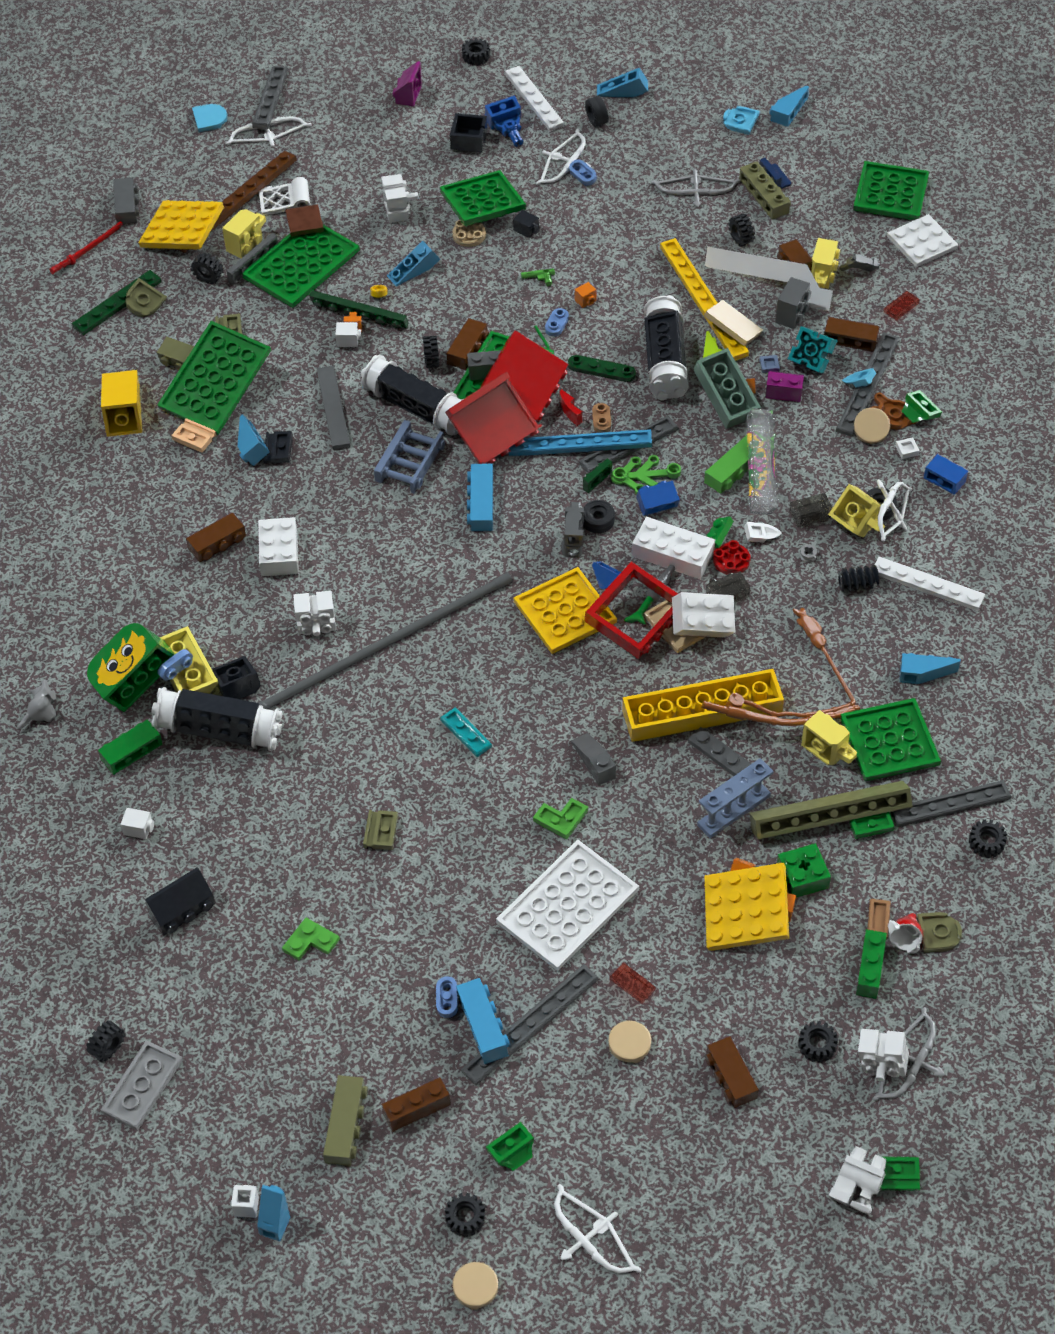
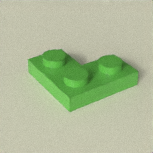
M571 798L560 812L543 803L533 816V822L567 840L588 812V806Z
M305 917L284 944L282 951L300 961L310 946L329 955L340 940V937Z

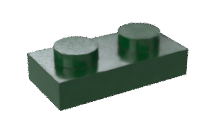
M607 458L602 463H599L592 472L587 473L583 478V490L589 493L612 473L613 462Z

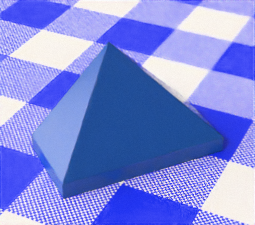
M601 561L593 562L592 564L599 588L601 589L607 588L621 573Z

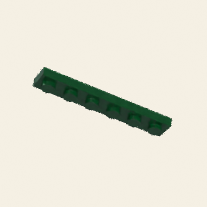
M151 270L138 277L153 288L162 282L161 278ZM137 279L72 322V327L84 336L126 307V294Z
M311 290L309 294L311 302L316 307H328L334 312L338 310L343 311L349 316L350 312H357V315L361 316L364 320L373 319L379 324H391L397 329L401 327L407 329L409 325L407 316L404 314Z

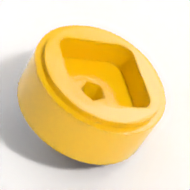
M375 285L370 288V293L373 297L381 298L388 294L387 287L384 285Z

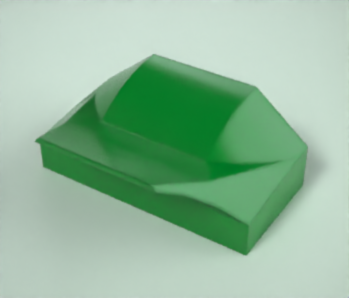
M920 390L907 393L905 405L901 411L912 423L939 418L942 414V411Z
M519 1122L487 1145L486 1151L498 1165L515 1171L533 1158L532 1144L534 1137Z

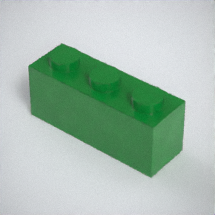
M147 719L142 723H138L126 733L120 734L118 738L110 743L104 744L98 749L101 761L115 775L163 745L160 733L152 727V724Z
M866 929L856 989L857 996L877 999L887 933Z

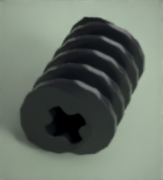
M866 565L863 569L857 566L856 570L850 567L848 571L846 568H842L841 572L838 571V582L841 592H844L845 586H847L849 591H851L853 585L856 590H859V585H862L864 590L867 584L870 585L871 589H873L874 583L878 586L879 574L877 566L872 565L869 568Z

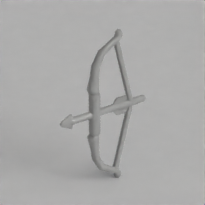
M694 169L691 176L659 182L652 180L651 184L666 194L678 196L695 195L693 203L696 207H699L702 203L699 201V195L713 196L732 191L741 180L737 179L734 181L697 175V170ZM691 179L694 189L669 190L660 185ZM701 179L732 183L730 187L725 189H698Z
M926 1007L922 1008V1014L905 1031L906 1036L923 1018L930 1025L929 1037L917 1058L908 1056V1060L913 1062V1065L908 1072L905 1082L896 1092L883 1094L887 1072H885V1077L880 1083L878 1094L873 1097L874 1101H877L879 1098H896L905 1093L908 1087L916 1080L915 1076L920 1067L934 1072V1076L945 1075L939 1066L935 1068L924 1062L927 1054L932 1050L936 1036L935 1023L926 1013Z

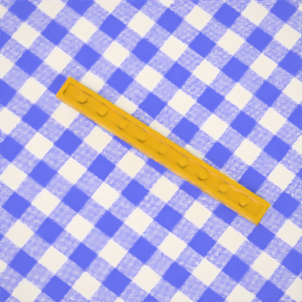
M676 238L661 242L660 249L704 316L707 310L717 304V301ZM705 317L723 347L729 349L735 361L749 356L746 346H743Z

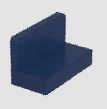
M766 158L760 159L759 164L761 167H764L766 173L773 178L774 183L782 189L792 184L776 163L771 165Z

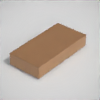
M870 899L867 930L887 933V940L891 901Z

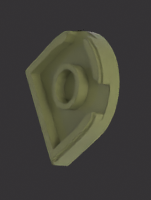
M138 278L128 290L125 302L131 313L145 317L155 313L167 300V296Z
M944 912L917 914V921L923 930L922 947L924 953L949 951L959 944L962 928L957 920Z

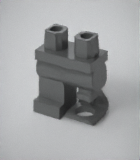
M570 502V506L565 507L564 540L561 542V552L566 557H581L584 533V508H581L580 502ZM571 549H576V550H578L579 552H578V553H571V552H569V550H571Z

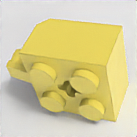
M240 210L222 228L226 251L239 258H243L256 245L261 243V227L266 222L265 216L259 213L255 214L249 210Z
M821 238L817 240L812 257L811 273L820 288L829 289L830 283H834L835 273L833 272L838 269L839 261H836V259H839L840 249H837L838 241Z
M848 484L828 515L861 537H865L872 528L880 532L878 514L881 504L858 487Z
M819 710L804 724L801 746L825 764L835 765L840 759L850 764L857 757V752L848 744L850 732L846 727L836 723L830 715L824 714Z

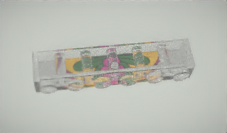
M752 408L746 416L750 513L772 515L779 504V500L776 498L778 483L775 480L777 475V466H775L777 451L774 449L776 434H774L773 430L775 418L773 417V410Z

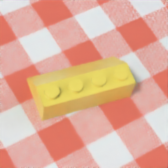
M184 627L160 637L175 654L180 650L187 649L193 655L192 664L170 680L175 691L178 693L179 690L187 689L210 694L217 686L218 680L189 627Z

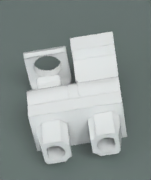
M856 1146L851 1155L846 1156L838 1178L829 1193V1197L848 1207L850 1205V1207L870 1215L872 1211V1195H878L885 1177L886 1159L875 1155L871 1165L863 1162L867 1151ZM857 1186L861 1187L860 1198L851 1202Z

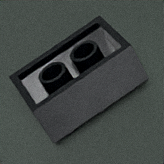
M196 867L146 898L145 903L151 921L160 933L165 936L166 934L174 933L182 924L193 921L198 914L209 911L215 904V900L201 871Z

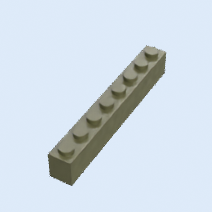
M898 781L750 812L751 830L757 839L909 808L912 807L911 790L904 781Z

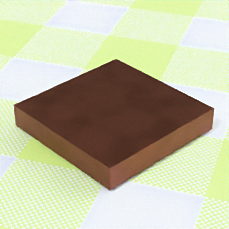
M318 204L285 209L291 237L324 231Z

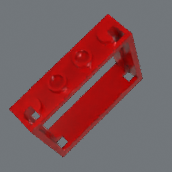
M631 561L587 609L584 621L639 659L643 654L650 651L654 641L658 642L661 639L662 632L673 625L672 607L640 643L599 615L633 578L671 604L672 597L678 593Z

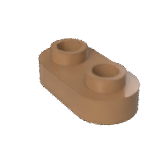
M605 403L595 404L592 408L593 428L597 433L609 432L611 429L610 407Z

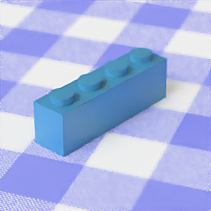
M471 464V471H467V482H471V485H467V496H471V499H467V510H470V514H467V525H471V531H493V464Z
M480 978L457 985L456 989L484 1064L509 1056L507 1047H510L507 1035H502L501 1030H504L500 1017L496 1018L494 1015L497 1011L494 1002H489L488 1000L490 993L487 985H482Z

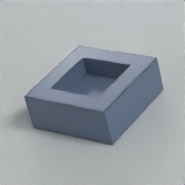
M777 355L760 356L759 361L762 373H768L769 371L779 372L780 367Z

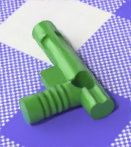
M551 268L521 272V279L537 277V280H545L546 286H551L552 280L550 275H555V270Z

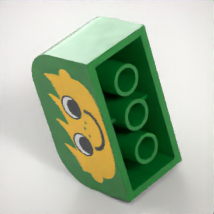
M131 623L114 635L93 657L88 665L87 677L105 701L125 712L160 677L158 675L159 667L174 656L175 653L163 639L141 624Z

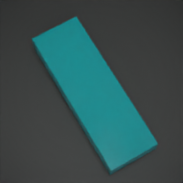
M456 707L440 717V721L476 757L492 747L489 740Z

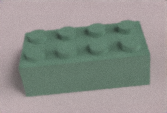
M728 348L696 361L694 372L726 429L758 415L761 406Z

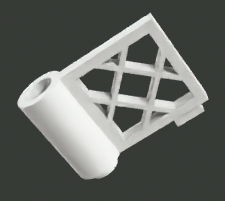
M297 177L289 184L276 187L268 186L259 191L262 215H272L286 212L285 209L310 206L308 182L303 177ZM289 190L285 195L280 194L282 191ZM265 194H272L268 199L264 197ZM276 197L281 198L277 203L273 201ZM285 201L290 202L289 205H282ZM269 204H270V205H273V207H272L271 209H266V210H265V208H266Z

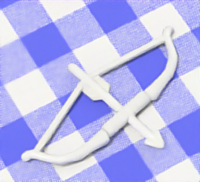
M277 117L271 120L270 126L288 121L300 122L302 125L276 136L269 129H265V138L233 140L234 136L240 132L258 129L252 128V123H249L232 132L226 145L231 143L269 141L271 147H274L273 140L303 127H311V123H306L298 117Z
M579 129L552 152L542 151L543 154L549 157L541 180L537 181V185L554 183L569 172L570 163L578 159L586 145V139ZM575 137H580L581 145L571 158L564 157L561 153L557 152ZM551 159L567 162L558 176L544 180Z
M877 480L879 489H881L886 498L880 506L878 514L881 541H885V536L899 525H901L903 530H907L903 518L909 492L912 491V488L908 487L904 482H897L889 489L890 492L887 493L883 483ZM899 487H903L906 490L901 514L892 502ZM890 506L897 523L884 532L883 516Z
M559 1184L557 1186L559 1191L554 1202L556 1215L565 1230L570 1232L578 1241L569 1250H563L561 1260L572 1258L571 1254L583 1246L592 1255L593 1260L609 1271L618 1274L631 1271L640 1273L641 1269L634 1266L610 1223L618 1216V1213L613 1212L605 1218L565 1192L563 1186ZM562 1195L599 1218L593 1223L594 1229L584 1236L561 1212L560 1200ZM609 1229L630 1267L618 1268L609 1264L597 1252V1249L589 1242V1239L595 1234H603Z

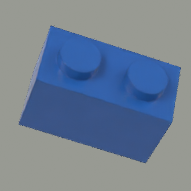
M937 454L925 467L924 479L955 495L966 482L968 470Z
M661 481L651 487L649 485L643 486L638 490L636 496L643 516L678 507L680 501L673 481Z

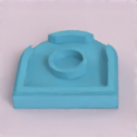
M208 104L192 107L198 132L218 129L227 121V112L220 105Z
M737 106L735 109H728L724 113L723 123L732 131L749 135L760 111Z

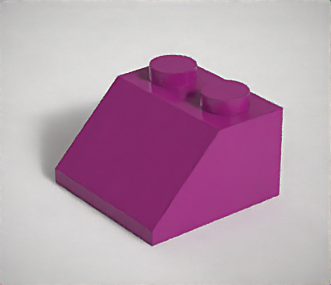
M417 61L398 78L397 87L393 89L395 104L414 107L422 87L421 62Z
M769 371L765 398L801 402L804 375Z

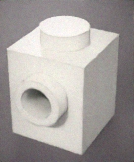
M337 322V347H358V340H361V329H358V323Z
M126 808L121 822L123 835L147 839L149 832H152L154 827V821L151 818L150 812Z
M234 1185L231 1204L234 1217L256 1218L259 1201L257 1187Z

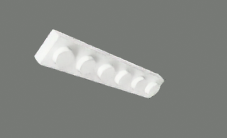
M520 66L505 71L507 78L549 132L564 127L562 119Z
M878 557L875 563L880 577L976 611L979 610L985 596L984 593L882 557Z

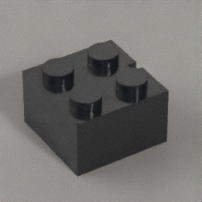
M455 113L450 131V150L482 153L488 131L487 116Z

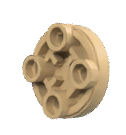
M458 220L452 232L454 241L464 247L477 246L486 237V229L482 222L464 226Z
M877 408L862 410L854 421V432L858 440L865 443L875 444L883 441L890 430L888 416Z
M624 1021L617 1024L609 1034L610 1052L621 1061L640 1062L649 1053L651 1048V1035L648 1029L636 1021Z
M471 1262L463 1265L456 1272L453 1279V1291L456 1299L462 1305L472 1310H477L490 1304L498 1292V1279L494 1270L481 1262Z

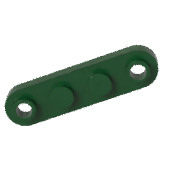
M573 355L568 359V368L574 372L623 382H631L636 377L635 368L629 365L581 355Z

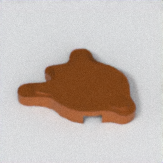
M880 392L874 395V401L878 406H872L871 408L880 409L888 416L890 429H903L917 423H912L901 412L905 405L904 401L889 399Z

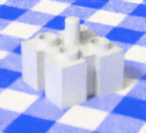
M401 174L382 177L383 200L389 223L407 221L408 214H411L410 204L407 203L410 200L418 199V193L405 192L407 184L406 180H402Z
M332 591L316 592V595L309 596V593L294 594L298 635H310L313 633L314 636H319L320 630L323 633L336 631Z
M861 1029L858 1054L860 1060H862V1071L869 1075H876V1080L878 1081L884 1080L885 1072L891 1077L906 1076L909 1051L906 1045L905 1032L887 1031V1033H879V1030Z

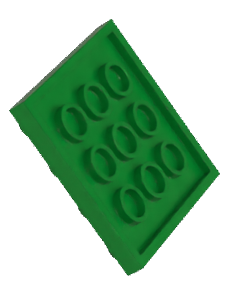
M864 161L853 211L909 220L919 219L930 171Z
M501 170L440 186V193L464 226L503 217L504 215L526 209V203Z
M915 698L841 714V722L850 732L849 742L851 747L857 752L856 760L865 782L935 767L941 764V759Z

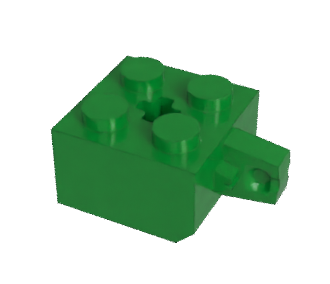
M816 843L778 854L777 863H784L786 866L787 889L790 894L796 895V898L830 887L831 875Z

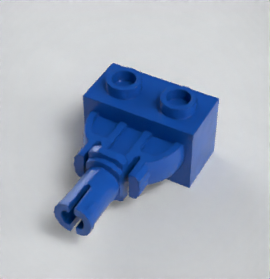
M515 95L485 105V116H487V123L491 130L496 129L502 132L504 136L510 137L515 147L518 144L519 146L522 145L524 141L519 134L521 131V107Z

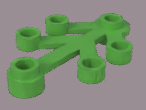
M635 456L630 459V462L624 468H615L611 473V480L615 484L629 486L637 495V489L644 485L637 484L631 479H638L651 487L657 485V482L650 478L667 476L672 479L678 478L681 475V466L677 463H671L667 466V469L648 471L652 466L654 467L659 464L658 456H649L648 461L642 466L641 459ZM640 467L636 472H630L633 468Z

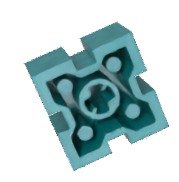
M801 326L796 340L799 341L798 346L792 347L788 359L801 365H805L807 362L806 367L824 373L829 362L826 356L828 353H833L838 340L822 334L817 337L818 332Z

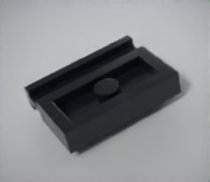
M292 430L274 431L271 434L266 432L265 445L269 453L263 458L264 464H267V462H290L293 439Z

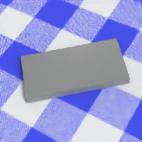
M146 1040L101 1108V1113L133 1129L139 1130L180 1066L183 1058Z

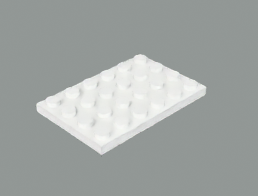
M577 840L496 918V923L558 971L639 890V885L581 841Z

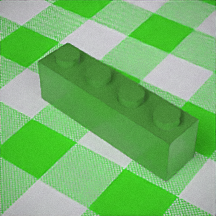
M751 431V433L759 438L767 455L768 441ZM747 435L705 471L704 483L720 494L725 490H729L737 479L740 480L748 470Z

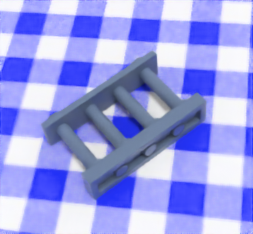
M404 420L374 469L375 481L382 483L384 478L388 477L409 483L411 493L414 494L417 488H421L423 478L438 452L444 449L445 440L443 432L440 431L436 439L413 432L411 430V422ZM413 439L429 444L431 447L427 452L405 443L407 440ZM404 451L424 459L421 464L399 458L398 455ZM397 464L416 470V472L411 477L392 471L390 468L392 465Z
M760 758L700 799L699 803L705 808L708 815L699 820L697 826L709 838H712L771 796V792L762 784V781L772 775L774 771Z

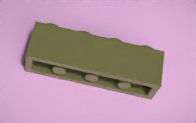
M166 336L157 351V355L163 365H172L177 370H180L194 346Z
M338 1075L323 1153L325 1164L351 1166L352 1159H356L357 1146L354 1145L355 1140L360 1138L361 1126H358L359 1119L364 1117L362 1101L367 1099L368 1086H365L364 1078Z

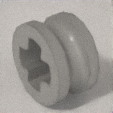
M804 545L800 550L801 560L813 562L817 557L816 547Z

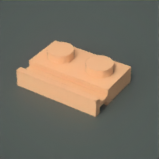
M185 419V422L172 434L173 441L201 453L212 442V438L216 437L215 430L189 419Z

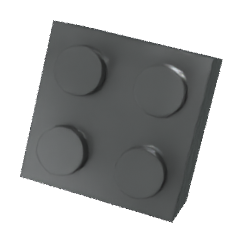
M793 277L789 279L777 300L775 323L795 329L797 324H801L803 314L807 313L810 307V303H808L811 296V291H809L810 283Z

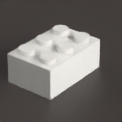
M295 517L258 520L261 576L299 574L298 538Z
M681 592L672 597L674 635L728 637L735 633L734 595Z

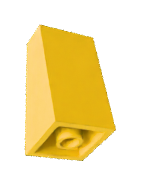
M137 370L102 374L101 410L107 437L142 433L140 384Z

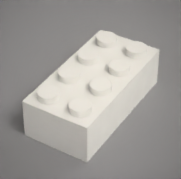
M649 517L645 518L632 543V557L665 568L673 565L676 568L675 571L700 580L715 550V539Z

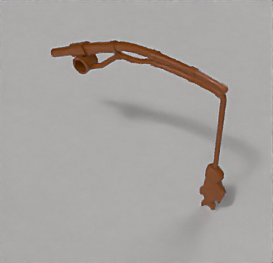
M793 608L792 610L795 615L800 617V619L796 620L798 625L802 626L811 643L823 651L851 700L847 704L820 711L830 715L832 719L841 718L842 713L860 710V706L855 705V698L825 649L826 638L821 634L822 627L813 617L806 614L804 608L800 610ZM738 693L731 694L725 706L707 701L702 703V709L723 713L727 717L739 720L747 719L775 726L804 725L818 712L796 713L784 711L777 713L752 701L744 700L743 696ZM743 704L752 706L768 715L743 709L742 706ZM783 716H796V717H800V718H799V719H782V718H778V717H783Z

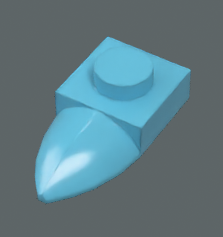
M873 368L862 370L847 376L842 381L847 384H853L855 388L865 387L872 383L876 372Z

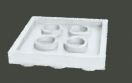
M929 214L887 233V237L915 267L958 249V244Z

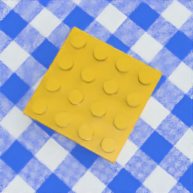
M162 201L138 242L140 248L200 250L224 208L223 203L214 201Z
M578 567L513 597L515 605L551 654L599 632L587 624L584 618L587 609L600 595ZM607 606L599 616L613 625L617 623V618Z
M784 863L705 875L706 947L708 951L789 939L787 881Z

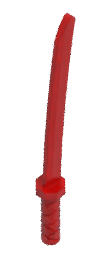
M118 222L107 232L73 255L66 256V260L49 269L50 272L55 274V272L65 268L67 265L75 264L78 258L119 230L123 222Z

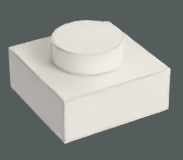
M914 438L896 441L895 446L901 459L919 455V449Z

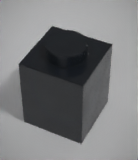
M522 209L513 218V231L527 238L538 233L540 229L539 217Z

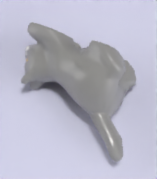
M43 680L41 686L29 690L34 697L28 705L27 714L18 724L17 729L25 727L31 720L50 722L56 717V711L51 705L56 699V694L54 690H50L47 680Z

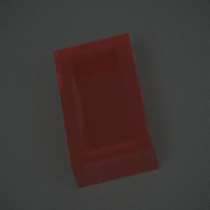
M906 291L884 308V313L897 321L918 305L920 299Z
M624 962L610 976L612 982L641 1004L656 990L653 984Z

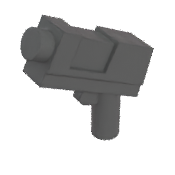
M854 254L846 259L847 263L840 265V270L845 271L851 268L873 271L879 269L880 263L876 258L870 259L863 255Z

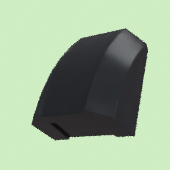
M246 656L212 669L218 680L217 687L224 697L241 699L251 694H256L261 686L258 674Z

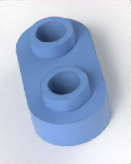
M574 160L570 163L571 175L583 185H592L596 182V172L584 161Z
M558 308L551 313L545 324L547 335L555 337L562 333L569 319L567 310Z
M187 649L180 650L159 667L158 675L163 680L173 679L179 672L192 664L193 655Z
M448 976L442 977L436 984V1008L439 1015L444 1018L453 1017L458 1011L457 983L454 978ZM445 988H451L450 991H444ZM447 1006L451 1007L450 1010H444Z

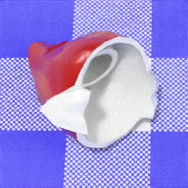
M914 913L901 917L896 922L889 920L888 923L891 943L900 950L907 951L909 954L919 951V945L923 938V930L916 920L917 916Z

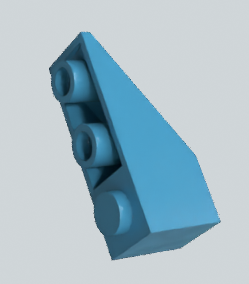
M422 241L387 277L395 286H398L430 270L441 259Z
M902 653L899 682L921 684L956 673L959 670L961 659Z
M263 1185L257 1224L259 1235L281 1241L290 1220L285 1194L277 1186L271 1185L269 1187Z

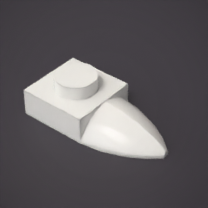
M747 522L744 525L747 541L764 543L766 539H773L782 534L777 528L764 523Z

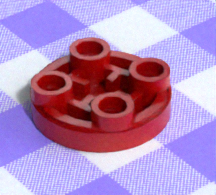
M736 540L722 544L720 548L714 550V566L723 574L738 575L746 571L750 565L751 556L749 551Z

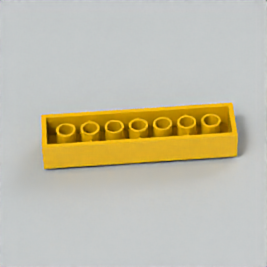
M774 669L623 697L622 712L631 742L696 730L700 727L707 728L743 721L727 717L723 713L702 709L703 701L725 706L729 696L733 693H738L743 696L744 700L752 701L770 711L783 712L784 698ZM745 704L742 706L743 709L768 715L752 706Z

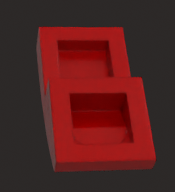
M561 389L559 391L560 406L569 420L578 426L582 423V411L574 406V398Z

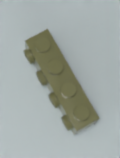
M756 161L740 167L739 179L772 220L789 214L790 199L783 194L781 188L774 183L773 178L766 173L763 166L761 167Z

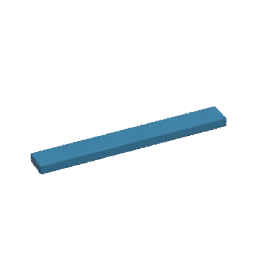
M651 430L529 437L524 438L525 442L518 447L515 445L509 448V456L652 447Z

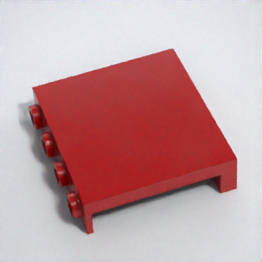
M514 330L480 388L507 372L511 377L508 379L530 414L535 421L540 422L544 415L542 412L544 407L547 408L552 401L550 396L552 393L555 394L560 387L558 384L559 380H563L568 372L566 371L568 363Z
M507 372L445 412L479 464H492L496 461V456L500 454L503 457L510 452L509 448L515 445L518 447L525 442L524 438L528 435L531 438L538 434V429L542 426V424L538 425L509 382L508 379L511 377Z

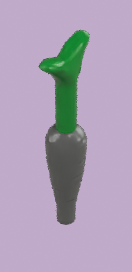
M669 565L657 579L667 585L672 573L676 569L675 566ZM648 588L646 599L638 611L626 617L624 621L627 623L638 621L645 625L644 613L652 602H656L661 596Z

